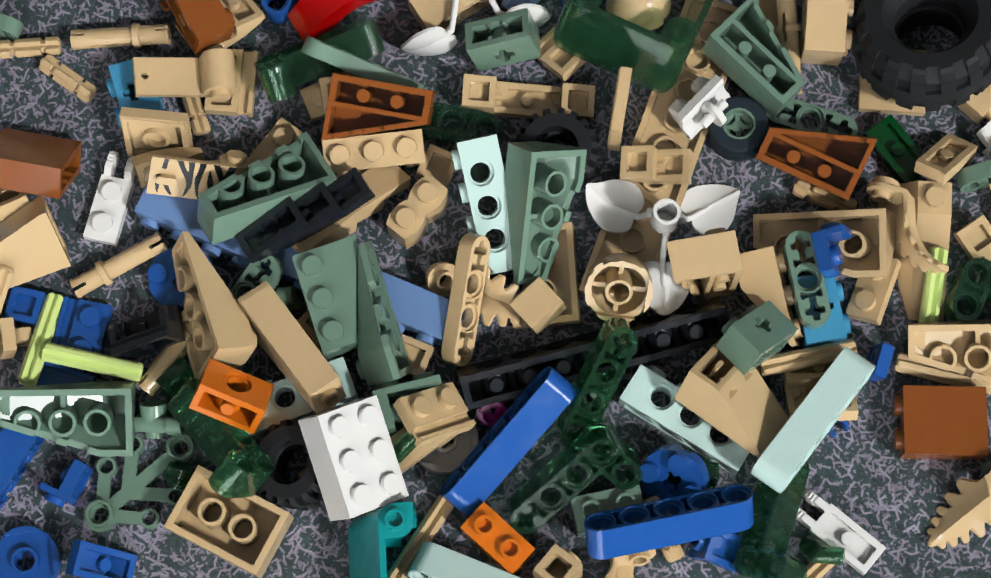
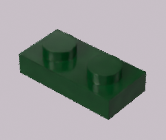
M891 114L864 133L863 136L878 138L873 150L900 184L913 182L921 176L914 172L916 160L923 153Z

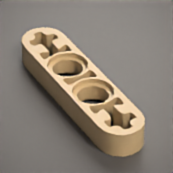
M465 234L461 238L457 250L441 355L445 363L460 367L466 366L470 362L474 352L490 255V242L483 235ZM470 277V285L467 289V282ZM465 310L464 320L461 324V317Z

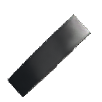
M354 167L329 186L322 181L296 201L289 196L235 235V238L249 261L255 263L317 234L374 198L375 194L359 170Z

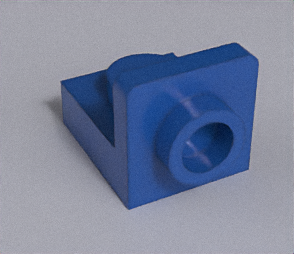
M831 222L820 226V231L810 233L819 272L828 279L840 276L839 264H843L841 249L838 244L834 243L853 237L852 231L846 225H840L839 222Z
M74 459L73 463L67 465L62 471L59 479L61 484L59 489L40 482L38 488L46 493L45 500L63 508L65 502L75 506L94 469Z
M731 533L689 542L690 550L688 557L694 560H704L727 571L739 573L749 540Z

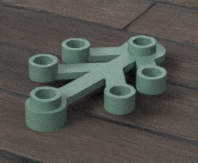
M135 434V439L139 440L140 446L134 451L133 456H125L121 489L111 498L112 477L118 472V464L111 457L100 458L96 464V470L99 474L96 499L87 504L83 513L84 522L87 527L99 533L111 530L116 523L141 525L145 529L150 528L148 530L157 528L161 522V516L155 509L146 508L142 512L121 510L120 508L130 500L165 502L175 507L177 502L171 501V494L176 490L183 493L184 489L182 487L155 488L147 486L177 461L185 462L191 459L195 453L194 441L187 434L172 435L166 443V452L137 475L139 456L145 449V443L140 436ZM179 443H186L188 445L186 453L181 455L176 453V447ZM107 461L112 462L113 469L111 472L103 473L101 470L103 463ZM101 509H105L107 511V518L102 522L97 521L96 513ZM148 513H154L156 516L155 522L151 525L144 523V517Z

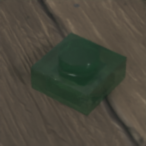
M181 357L156 380L177 404L197 386L192 368Z

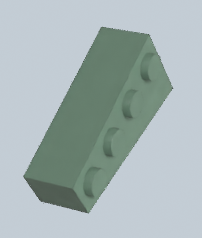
M307 131L297 136V141L289 146L283 144L274 150L272 156L262 162L259 159L249 164L248 170L240 175L233 174L199 194L197 221L210 243L214 245L234 238L235 235L289 196L296 201L322 181L329 186L337 180V177Z

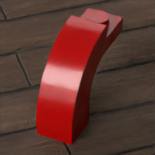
M299 0L287 16L302 41L305 42L307 36L316 39L328 36L335 26L349 13L365 4L378 0Z

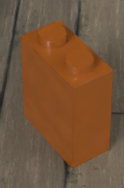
M4 128L0 132V188L60 199L80 173L82 141Z
M903 385L898 390V395H893L892 413L898 416V429L893 430V448L899 449V459L983 460L988 456L986 387Z

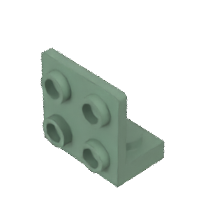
M423 372L412 376L413 381L399 384L398 380L379 384V389L372 391L373 396L377 395L390 437L398 429L403 428L401 419L393 404L400 397L442 385L440 374L432 375V372Z

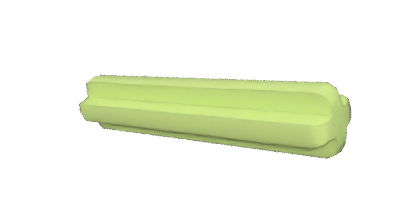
M935 246L929 247L928 252L935 259L944 264L947 263V249ZM930 269L928 272H925L918 323L939 321L945 273L938 272L934 274Z
M48 293L45 297L18 375L19 383L24 386L37 385L45 362L41 360L43 346L47 342H52L62 307L63 296L60 294Z
M50 342L45 343L41 354V360L136 382L140 381L144 368L141 362Z

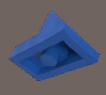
M73 539L65 574L79 578H133L138 555Z

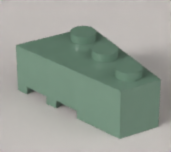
M746 0L709 35L702 51L774 119L797 96L805 81L786 48H782L773 32L774 26L770 20L765 18L758 5L759 0Z

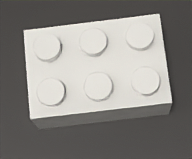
M377 395L356 399L298 420L330 521L351 519L409 496Z

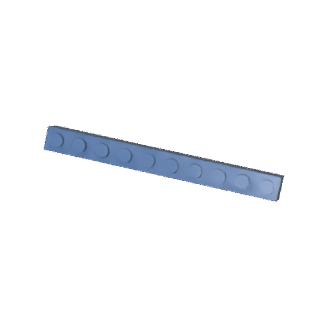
M145 187L134 210L141 220L140 224L154 232L159 231L160 228L171 232L170 237L176 241L182 232L189 231L196 243L202 245L200 249L203 252L214 257L224 254L232 258L231 263L242 269L247 268L250 261L235 237L214 245L210 243L197 221L199 200L148 194ZM289 247L274 254L280 257L285 267L282 279L293 283L296 291L303 294L291 257L298 253L292 247ZM263 263L264 274L271 275L272 270L269 268L271 263ZM382 271L401 333L403 334L405 330L417 335L416 340L433 347L435 343L442 346L449 299Z

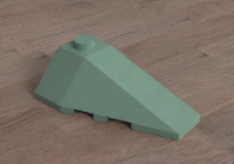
M539 141L508 142L505 186L514 284H531L538 277L546 282L559 248L558 235L563 222L568 223L572 212L568 211L574 193H580L583 185L587 155L586 148Z
M372 241L358 244L357 354L359 360L356 361V367L362 380L366 379L368 386L397 380L413 371Z
M93 381L0 388V427L25 435H35L48 439L61 446H71L84 450L88 454L97 457L134 455L135 381Z

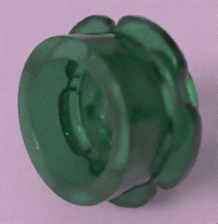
M169 462L167 470L163 471V477L167 480L166 484L168 486L184 490L195 469L184 463Z

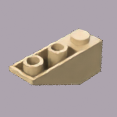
M775 246L741 253L743 272L739 280L741 289L757 308L768 300L771 301L798 328L788 341L791 347L800 346L799 338H803L804 333L799 319H794L791 305H795L791 285L786 286L783 272H787L784 253H778V248Z

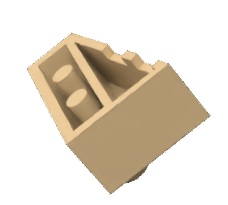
M714 228L706 231L703 236L666 242L673 279L676 284L681 283L683 289H690V293L699 300L734 294L743 272L735 230L726 231L725 228Z

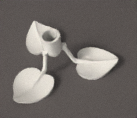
M453 0L450 23L446 29L438 26L424 29L405 41L400 46L401 50L419 56H434L446 53L454 48L458 41L457 37L452 33L455 31L459 0ZM488 0L496 16L528 8L537 27L545 24L552 16V13H549L547 8L538 4L524 3L504 12L499 8L495 0Z
M613 179L598 183H587L585 188L588 210L594 221L605 231L623 234L631 229L634 219L641 221L650 217L653 229L662 234L660 263L656 261L644 263L652 277L653 298L649 307L661 316L670 315L679 309L689 292V289L682 288L681 283L676 284L674 282L670 262L666 263V242L668 241L669 233L676 229L679 218L684 223L691 221L693 229L701 235H705L706 231L714 228H725L727 230L734 219L740 195L739 189L727 185H699L686 191L681 207L674 200L665 198L659 200L654 205V208L649 207L646 212L638 214L643 208L644 198L640 189L629 181Z

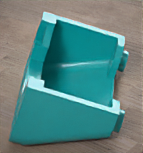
M413 501L387 504L361 514L351 521L348 529L350 578H387L386 549L401 548L404 536L418 528L417 511Z

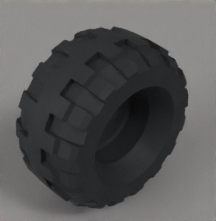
M859 0L858 7L854 8L851 30L852 51L856 67L863 79L866 78L867 82L871 83L872 90L884 99L889 100L893 98L898 106L910 110L913 109V106L925 107V112L940 111L943 105L951 104L954 108L970 100V95H978L991 84V0ZM937 25L951 30L960 40L944 51L921 53L906 47L899 39L907 31L915 27Z

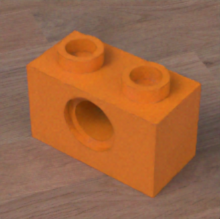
M209 358L197 383L189 408L254 435L266 412L274 385Z
M485 502L460 527L461 533L503 571L516 575L535 554V548Z

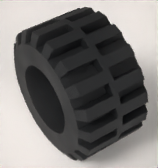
M550 108L544 109L543 116L539 117L537 113L530 116V123L524 122L520 127L521 133H517L515 142L562 140L571 146L586 148L584 181L581 190H583L588 180H592L595 174L599 149L594 129L589 130V122L585 118L579 121L578 113L571 111L570 115L564 114L565 108H557V113H551Z
M298 420L280 421V426L272 424L268 427L269 434L261 433L257 438L261 443L259 446L254 445L251 451L255 453L254 460H249V467L255 471L250 474L251 480L258 483L255 489L259 494L265 495L264 499L290 509L308 511V507L312 509L321 507L320 501L324 502ZM304 447L308 455L307 469L298 481L291 483L287 474L288 462L297 450Z

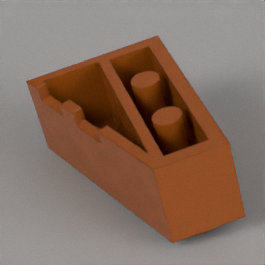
M164 0L160 2L164 12L172 11L177 20L175 27L195 55L231 39L235 20L230 9L224 8L220 0Z
M332 73L321 140L431 124L436 91Z
M772 126L766 134L756 159L845 200H849L878 138Z

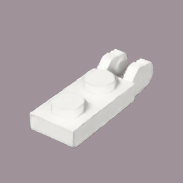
M109 152L104 166V174H101L83 233L84 239L117 247L135 187L134 178L136 172L131 158L133 155L129 156L124 170V179L114 177L119 164V152Z
M806 489L802 494L803 498L808 504L822 512V515L815 521L804 510L795 505L788 512L803 526L810 529L809 533L864 576L886 547L832 503L829 505L813 491Z

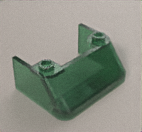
M602 0L565 1L554 30L553 37L556 46L564 52L618 75V70L621 66L632 68L631 81L657 93L667 92L676 84L713 0L705 1L696 22L685 17H674L665 24L661 35L600 9L599 6Z

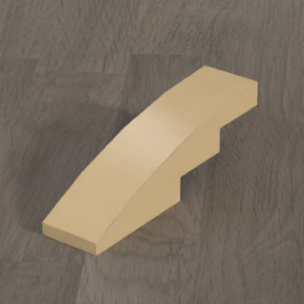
M398 165L367 170L362 173V176L375 194V197L346 217L291 247L299 254L341 240L355 233L358 222L383 210L386 199L409 188L411 177Z

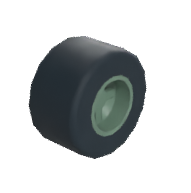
M735 96L727 98L725 101L728 103V107L723 111L727 121L722 127L715 125L713 122L708 126L707 137L709 145L716 154L726 160L742 161L750 159L758 153L768 132L769 122L766 112L759 103L748 97Z

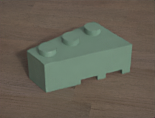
M357 234L291 256L322 354L327 359L358 349V244H361V240Z

